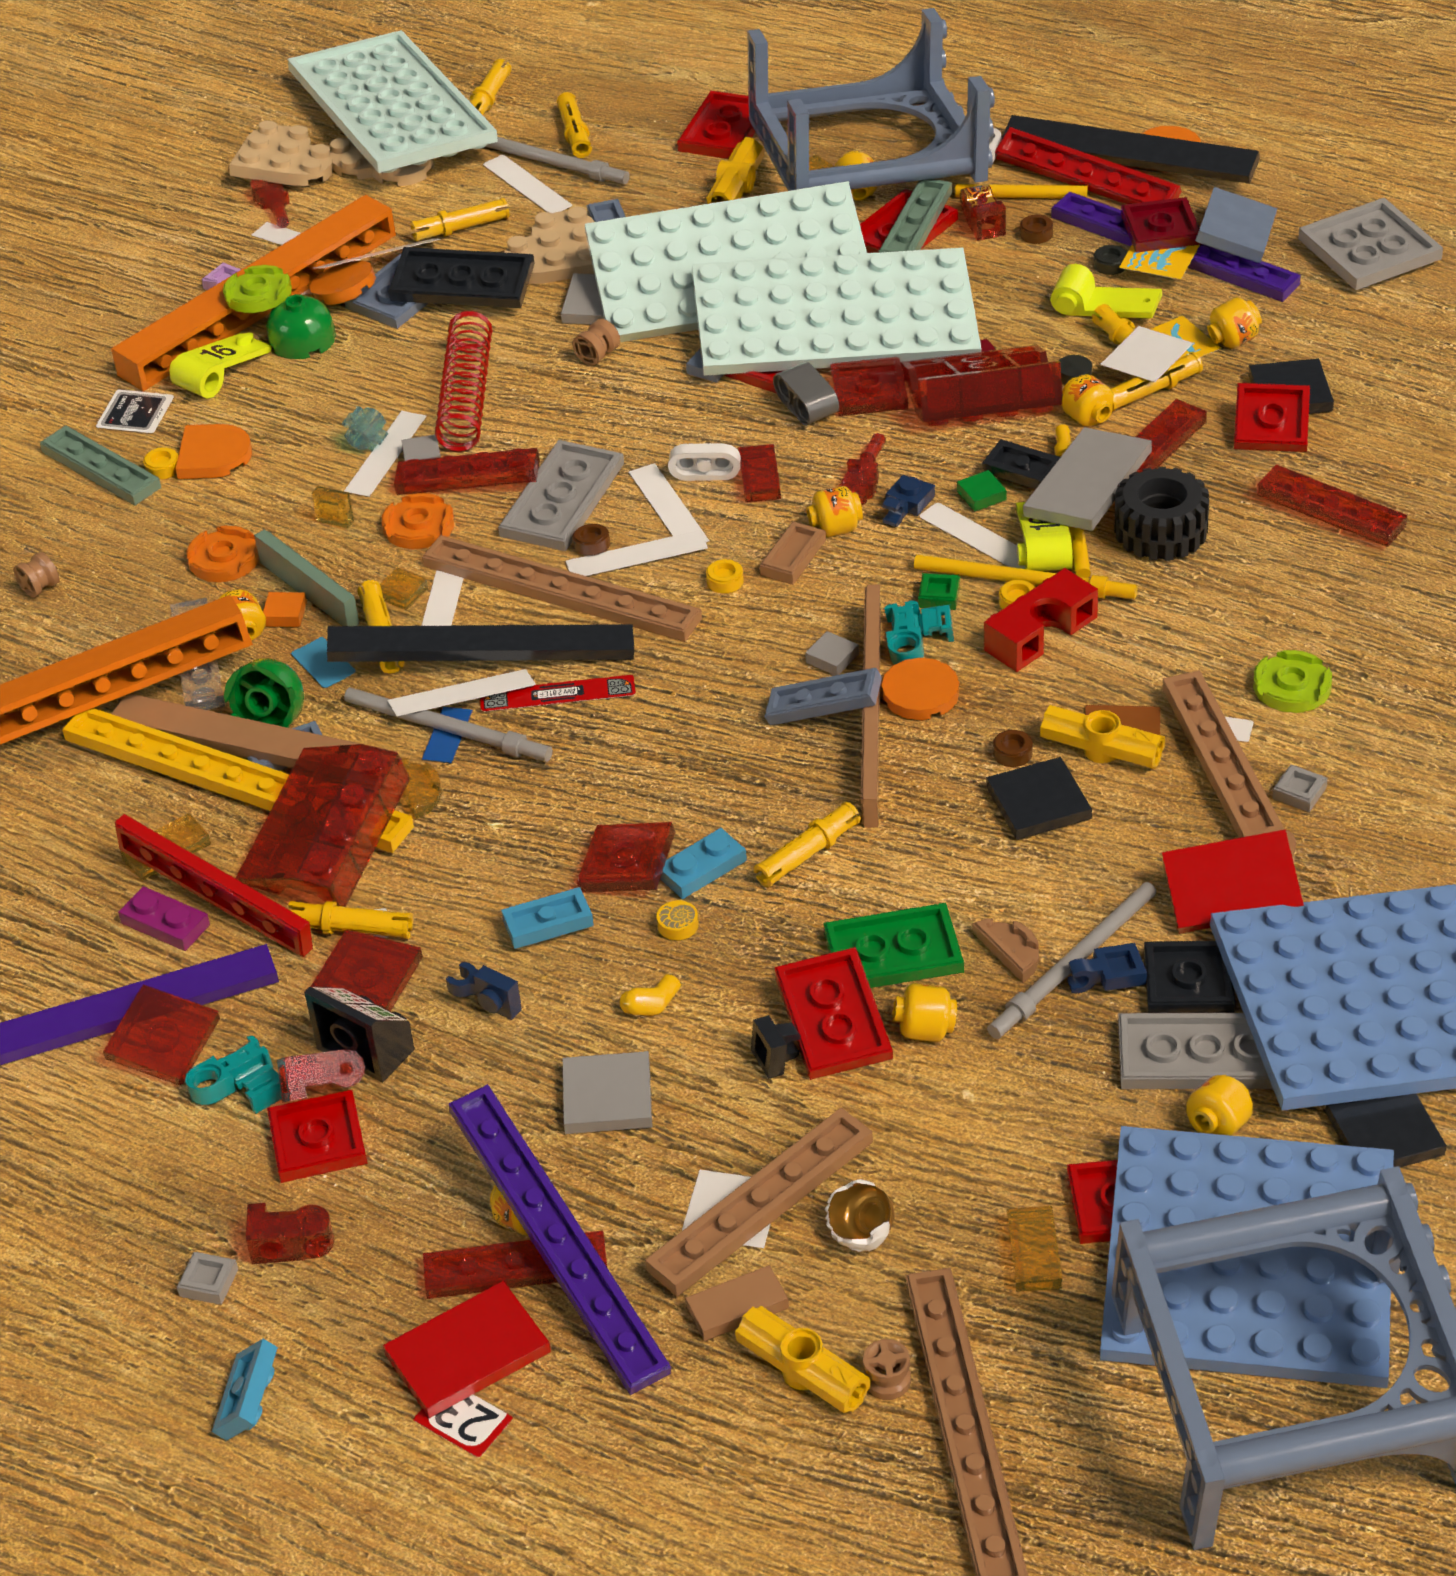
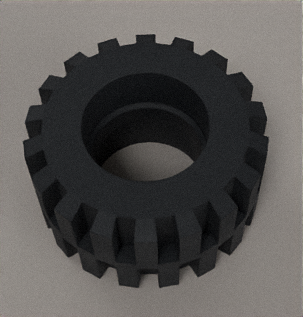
M1158 467V469L1145 468L1140 473L1134 472L1129 475V479H1123L1120 482V487L1116 489L1114 533H1116L1118 543H1123V548L1126 551H1134V555L1140 558L1145 556L1149 557V560L1165 559V561L1173 560L1174 557H1186L1188 552H1196L1200 548V544H1204L1208 534L1209 491L1205 488V484L1201 479H1195V475L1190 472L1183 473L1182 469Z

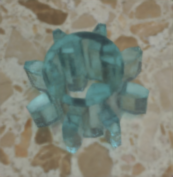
M358 406L342 422V425L348 428L344 437L355 449L365 450L368 448L370 451H373L377 444L381 445L388 436V433L382 429L386 420L376 409H362Z

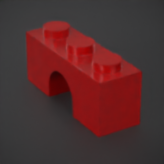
M1062 569L984 621V651L1015 672H1018L1044 654V627H1056L1072 635L1097 618L1098 588L1068 569Z

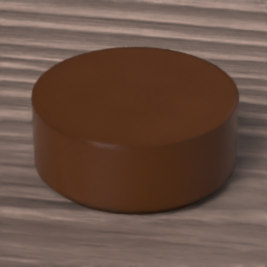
M1038 214L1025 217L1020 222L1021 239L1031 244H1041L1049 241L1053 237V221L1044 215Z
M600 524L583 525L572 536L574 549L581 555L591 556L603 553L611 544L609 530Z
M1006 730L999 733L993 740L994 759L1003 766L1019 767L1028 763L1032 758L1033 741L1023 731Z

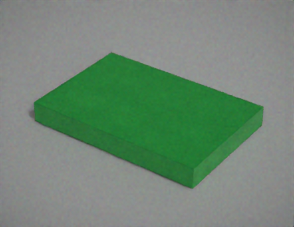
M946 903L823 923L829 953L856 947L870 988L964 973V960Z

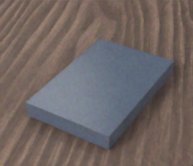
M1214 187L1195 241L1260 263L1278 208Z
M400 254L375 274L376 280L371 288H368L366 285L361 288L362 294L359 297L345 302V308L398 329L428 303L390 301L388 291L401 256Z

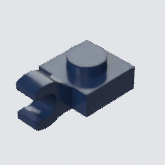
M902 475L885 494L883 508L888 509L889 512L883 518V523L897 527L907 513L918 516L935 497V485L915 477Z
M1135 943L1094 949L1093 959L1080 958L1069 962L1072 976L1067 977V982L1071 993L1086 992L1099 982L1102 983L1104 991L1146 985L1147 971Z
M461 962L459 969L461 977L464 979L456 980L451 976L446 978L447 989L450 994L456 997L476 995L478 1004L490 1013H497L513 1020L522 1010L518 981L483 965L477 970L472 964Z

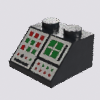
M309 987L304 992L316 1048L329 1056L383 1083L415 1050L410 1022L400 1013L390 1012L374 1004L368 997L358 996L344 988Z

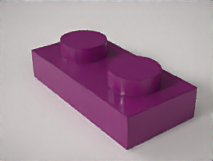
M144 886L118 912L121 924L183 951H186L210 926L207 913Z

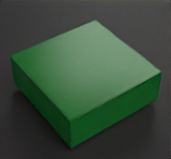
M989 470L957 481V492L974 512L1007 500V490Z
M922 573L918 596L919 608L950 605V610H956L960 589V575Z

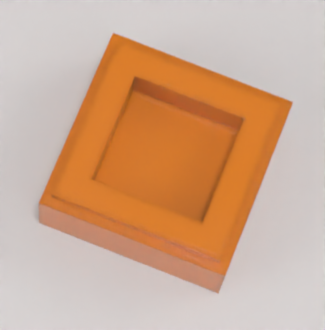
M268 592L263 610L266 616V627H300L307 604L305 592Z

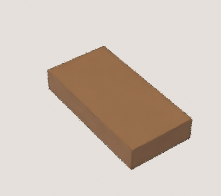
M792 521L759 565L760 575L793 585L825 543L826 531Z
M770 1265L685 1298L686 1308L704 1341L737 1329L741 1323L742 1316L752 1306L755 1308L763 1306L773 1314L789 1308V1299Z

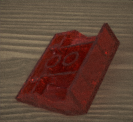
M1037 344L901 362V370L916 415L923 422H927L928 426L946 425L949 423L948 419L962 417V421L966 422L979 421L984 419V414L997 413L998 417H1011L1018 415V410L1030 408L1035 413L1049 412L1053 410L1054 405H1062L1063 394L1060 362H1048L1046 351Z
M365 744L303 748L235 879L249 887L278 895L288 887L316 895L324 902H336V906L346 907L410 780L399 754Z

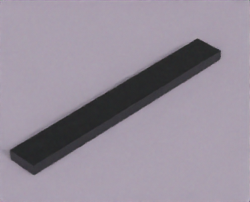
M1011 115L1002 136L1003 139L1009 127L1116 164L1247 184L1251 183L1260 160V154L1257 150Z
M633 624L328 626L327 662L634 660Z

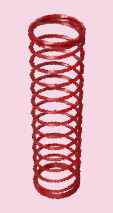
M463 311L456 314L450 320L448 326L435 438L440 445L452 451L472 449L479 442L481 435L482 410L484 408V393L486 391L485 385L487 382V368L489 366L488 360L493 330L488 318L474 311ZM473 316L483 320L488 329L475 322H462L454 327L453 325L463 317ZM471 324L484 329L488 336L486 337L482 333L473 330H462L455 334L453 332L460 326ZM462 333H474L483 337L484 340L480 342L472 338L457 339L456 336ZM461 341H473L477 344H468ZM460 350L466 353H480L482 356L477 358L476 356L467 354L458 355L456 351ZM459 358L464 361H479L481 364L476 366L469 363H457L454 360ZM460 367L466 370L477 369L480 373L474 374L466 371L457 372L453 368ZM453 376L477 378L479 381L474 383L468 380H455ZM456 383L462 386H475L478 389L475 391L465 388L455 389L451 385ZM457 392L466 395L473 394L477 398L470 399L466 397H454L451 395V393ZM455 400L461 403H473L476 406L472 408L462 405L453 406L449 402ZM456 409L459 411H471L475 415L468 416L460 413L452 414L449 412V410ZM449 419L467 420L471 424L459 426L451 423ZM445 421L456 428L474 427L475 430L468 434H456L445 428L443 422ZM440 426L448 434L457 437H468L475 433L477 434L469 442L456 443L450 441L442 434ZM445 441L458 446L449 445Z

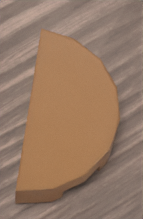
M986 918L972 923V934L1022 983L1034 975L1039 964V943L1031 929L1018 921H1013V924L993 922V918Z

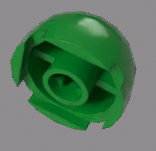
M295 294L287 297L284 302L271 309L266 323L269 345L274 348L275 354L287 359L310 358L309 352L317 349L320 350L321 354L334 344L336 337L329 309L318 299L305 295Z
M260 658L241 666L231 675L226 682L224 700L225 703L229 701L230 708L233 711L231 716L289 728L302 711L304 691L297 673L286 663L271 658Z

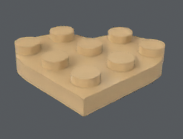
M268 120L260 122L258 124L259 129L254 130L248 135L230 163V176L293 186H308V180L320 177L324 182L332 176L333 158L330 155V147L324 144L312 146L307 127L302 125L292 127L277 125L274 121Z
M337 138L330 143V155L333 158L332 168L339 176L345 173L347 175H356L357 179L373 177L382 184L386 180L397 181L398 186H406L425 180L427 178L426 172L435 166L434 159H430L421 165L411 164L400 167L391 173H378L348 138Z
M573 207L568 211L555 213H539L535 216L532 235L509 238L507 241L508 248L504 253L534 255L535 264L529 284H543L572 279L573 273L594 274L585 233V224L592 223L594 220L587 215V211L583 207Z

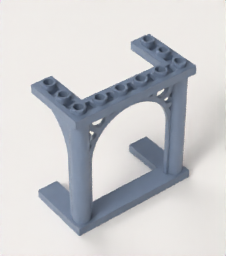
M934 8L922 9L921 30L914 46L898 65L883 75L862 82L768 93V42L760 29L747 30L749 121L788 191L849 181L850 189H859L970 174L975 183L988 181V168H992L993 165L989 138H992L994 134L993 122L990 118V108H993L995 104L994 92L991 87H988L981 76L968 77L967 115H964L962 106H958L954 100L953 93L948 91L942 78V68L946 67L943 39L947 37V25ZM921 103H924L923 105H919V106H914V105H913V104H921ZM874 109H890L905 112L924 120L935 132V138L932 143L923 150L906 157L809 170L810 117ZM788 120V136L779 121Z
M1399 1166L1380 1170L1377 1185L1143 1232L1139 1219L1120 1222L1111 1295L1124 1335L1141 1333L1144 1329L1187 1460L1179 1507L1193 1550L1213 1546L1223 1489L1375 1457L1400 1454L1427 1455L1447 1462L1456 1485V1308L1450 1296L1451 1282L1448 1271L1444 1265L1438 1266L1433 1253L1435 1245L1432 1231L1427 1223H1421L1417 1213L1418 1198L1412 1183L1405 1182ZM1351 1230L1355 1232L1354 1239L1350 1242L1342 1240L1338 1235H1350ZM1315 1247L1331 1250L1350 1257L1373 1271L1378 1283L1385 1282L1397 1298L1404 1312L1409 1332V1352L1401 1375L1383 1396L1368 1406L1347 1414L1213 1442L1157 1273L1280 1248ZM1399 1269H1400L1401 1272L1404 1271L1405 1273H1404V1274H1398V1273H1399ZM1417 1304L1420 1312L1411 1310L1410 1305ZM1427 1343L1432 1344L1431 1351L1435 1357L1424 1355L1421 1346ZM1419 1370L1434 1371L1445 1378L1449 1388L1443 1392L1430 1391L1417 1382L1414 1374ZM1404 1393H1410L1414 1399L1408 1404H1401L1400 1396Z

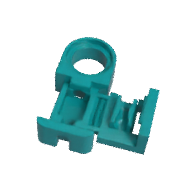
M907 601L905 606L899 607L897 603L888 604L884 608L887 623L892 622V631H887L886 636L890 660L894 665L907 659L924 657L922 634L924 636L929 634L932 636L933 631H939L940 635L946 633L949 642L954 641L950 605L921 609L922 613H920L917 601ZM944 615H945V623H946V624H945V625H942V617H941V616H944ZM912 645L915 647L908 652L897 651L902 646Z
M248 1036V1043L237 1051L219 1060L212 1056L188 1071L185 1077L192 1101L200 1105L216 1103L237 1091L236 1087L238 1089L244 1087L247 1091L245 1092L246 1097L249 1099L255 1114L288 1096L289 1093L285 1080L273 1069L269 1051L264 1046L261 1047L259 1041L254 1036ZM206 1080H217L214 1084L208 1087H197L200 1083Z

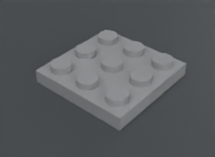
M1385 198L1299 228L1298 239L1355 290L1366 288L1372 284L1441 260L1443 254V247Z

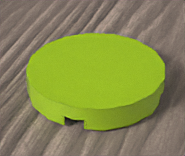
M270 265L248 267L244 269L245 274L237 277V273L233 274L223 287L225 302L229 308L243 313L263 312L275 308L291 295L292 290L289 275L283 274L281 268Z
M1284 650L1277 652L1276 657L1268 659V656L1260 660L1254 669L1253 690L1258 699L1270 708L1292 713L1310 711L1324 704L1330 696L1332 672L1329 667L1327 669L1322 665L1323 660L1316 655L1298 650Z

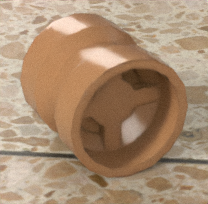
M598 319L588 327V331H582L573 338L572 346L575 354L583 363L594 366L604 358L605 353H611L615 350L621 341L620 335L612 323L605 319Z

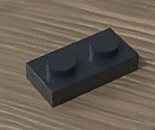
M1000 439L982 462L984 471L989 470L995 477L1036 489L1061 457Z

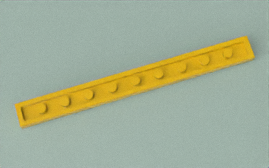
M95 708L75 715L62 729L64 738L68 742L391 853L397 849L414 828L411 815Z

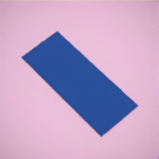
M443 707L440 714L468 722L473 710ZM434 728L422 760L452 763L462 736Z

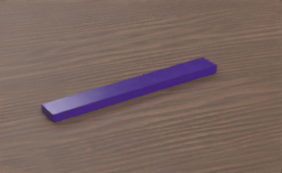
M1072 192L1067 193L1051 208V218L1130 247L1132 245L1121 217V210ZM1204 244L1199 246L1188 268L1281 302L1300 285L1301 275L1264 261L1256 263Z
M264 944L1 1022L0 1065L279 982L278 975L268 946Z
M487 1084L449 1103L450 1114L630 1396L670 1375L671 1366L490 1086Z

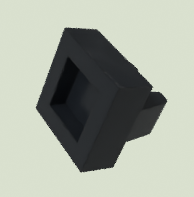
M769 1015L753 1019L751 1051L768 1079L784 1075L785 1062L799 1055V1050L793 1041L800 1040L801 1038L793 1023L775 1025Z

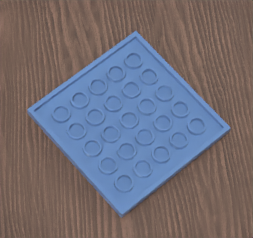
M1456 884L1303 902L1304 906L1300 907L1277 905L1211 913L1210 927L1281 1110L1456 1089Z
M1121 1126L1100 1360L1156 1366L1144 1329L1141 1333L1124 1335L1111 1294L1120 1222L1139 1219L1142 1231L1145 1232L1377 1185L1380 1170L1393 1167L1394 1150ZM1351 1230L1350 1235H1338L1342 1240L1350 1242L1353 1241L1355 1232ZM1287 1247L1157 1273L1189 1369L1379 1388L1388 1387L1391 1290L1385 1282L1378 1283L1373 1271L1350 1257L1331 1250L1315 1247Z

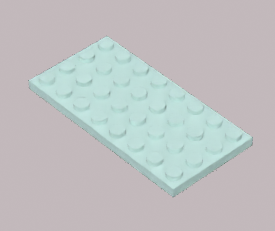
M402 30L287 59L289 71L378 173H391L400 167L411 164L421 165L430 159L441 156L451 157L460 151L481 149L487 144L498 142L497 130Z
M849 181L585 224V233L604 319L615 326L620 335L621 342L698 330L692 264L867 253Z
M964 248L692 264L704 376L737 374L751 371H784L803 362H809L816 369L981 358L982 348Z

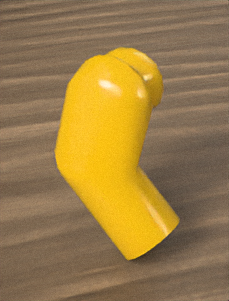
M665 974L655 988H632L629 991H625L620 997V1007L627 1014L637 1016L659 1015L679 991L681 983L675 976Z

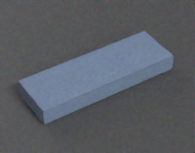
M871 668L772 688L764 717L771 726L876 705L882 676L877 668Z

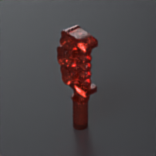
M251 179L250 188L253 201L257 202L261 209H271L278 227H287L289 225V218L285 206L290 204L288 191H285L283 185L279 183Z
M880 433L873 434L864 452L860 454L859 460L848 459L847 472L838 485L848 487L852 493L857 492L861 506L867 503V499H872L877 492L879 469L876 458L886 442V438Z

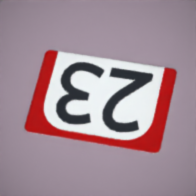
M474 1394L431 1418H428L423 1409L414 1417V1421L477 1458L484 1454L513 1420L512 1416Z

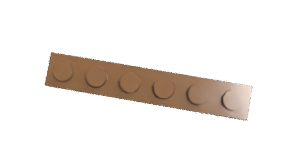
M1201 671L1163 678L1162 690L1237 836L1241 838L1257 835L1263 829L1270 827L1284 829Z
M839 1108L645 1259L646 1271L678 1297L872 1144V1130L843 1108Z

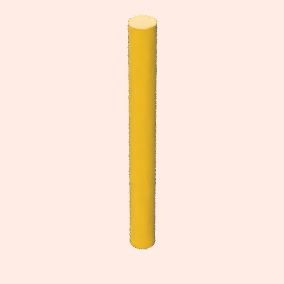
M956 184L955 197H967V195L971 197L972 194L967 188L971 189L973 193L975 190L972 187L984 184ZM988 184L993 198L1062 199L1069 192L1087 198L1088 186ZM983 186V188H982L983 190H982V191H983V192H987V191H988V187H987V189H984L985 187ZM990 191L988 193H981L978 198H987L986 195H989ZM980 192L973 194V197L976 198Z

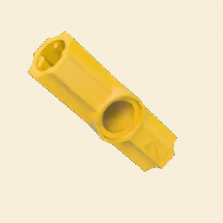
M745 137L742 142L736 145L728 160H721L716 171V182L706 197L707 204L740 199L743 193H751L755 184L756 170L764 158V146L760 145L756 138Z
M1049 705L1044 713L1040 727V737L1084 749L1085 756L1095 763H1109L1117 758L1156 769L1161 761L1162 752L1165 747V736L1121 725L1120 718L1115 713L1107 710H1098L1085 715Z
M752 1306L742 1316L741 1323L735 1331L736 1341L781 1370L784 1381L790 1387L796 1390H810L844 1414L848 1411L853 1413L863 1403L864 1397L870 1388V1378L824 1348L821 1337L815 1331L809 1328H794L763 1306L758 1308Z

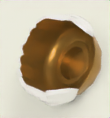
M861 1179L851 1181L847 1185L835 1190L828 1199V1205L825 1207L828 1213L826 1225L831 1230L832 1238L839 1244L858 1252L871 1251L878 1248L888 1236L895 1217L893 1202L888 1195L876 1187L874 1183Z

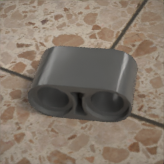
M803 362L774 375L773 385L778 397L803 425L807 426L838 412L839 401L835 391L809 362Z

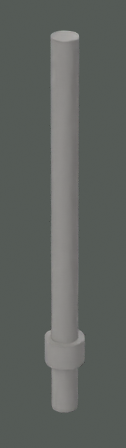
M497 137L498 142L485 146L585 173L591 179L602 182L607 179L627 184L630 178L629 172L609 167V164L603 161L593 160L590 162Z
M351 687L346 690L344 695L345 702L502 748L503 753L515 757L525 755L548 762L552 756V747L527 740L526 735L508 731L503 733L429 710L396 716L387 701L390 700L388 698Z
M1144 882L1026 992H1018L1005 1005L1006 1010L988 1025L987 1030L989 1034L995 1039H1000L1017 1022H1025L1036 1011V1005L1071 973L1069 962L1074 959H1087L1094 952V949L1099 948L1156 895L1155 887L1149 882Z

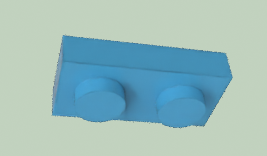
M719 828L657 865L658 878L681 899H684L747 861L746 849L725 830Z
M580 887L501 910L503 922L514 949L594 926L591 910Z
M264 1338L236 1354L212 1429L214 1434L226 1441L245 1430L252 1429L261 1417L263 1408L260 1403L265 1388L273 1378L275 1369L272 1365L278 1347Z

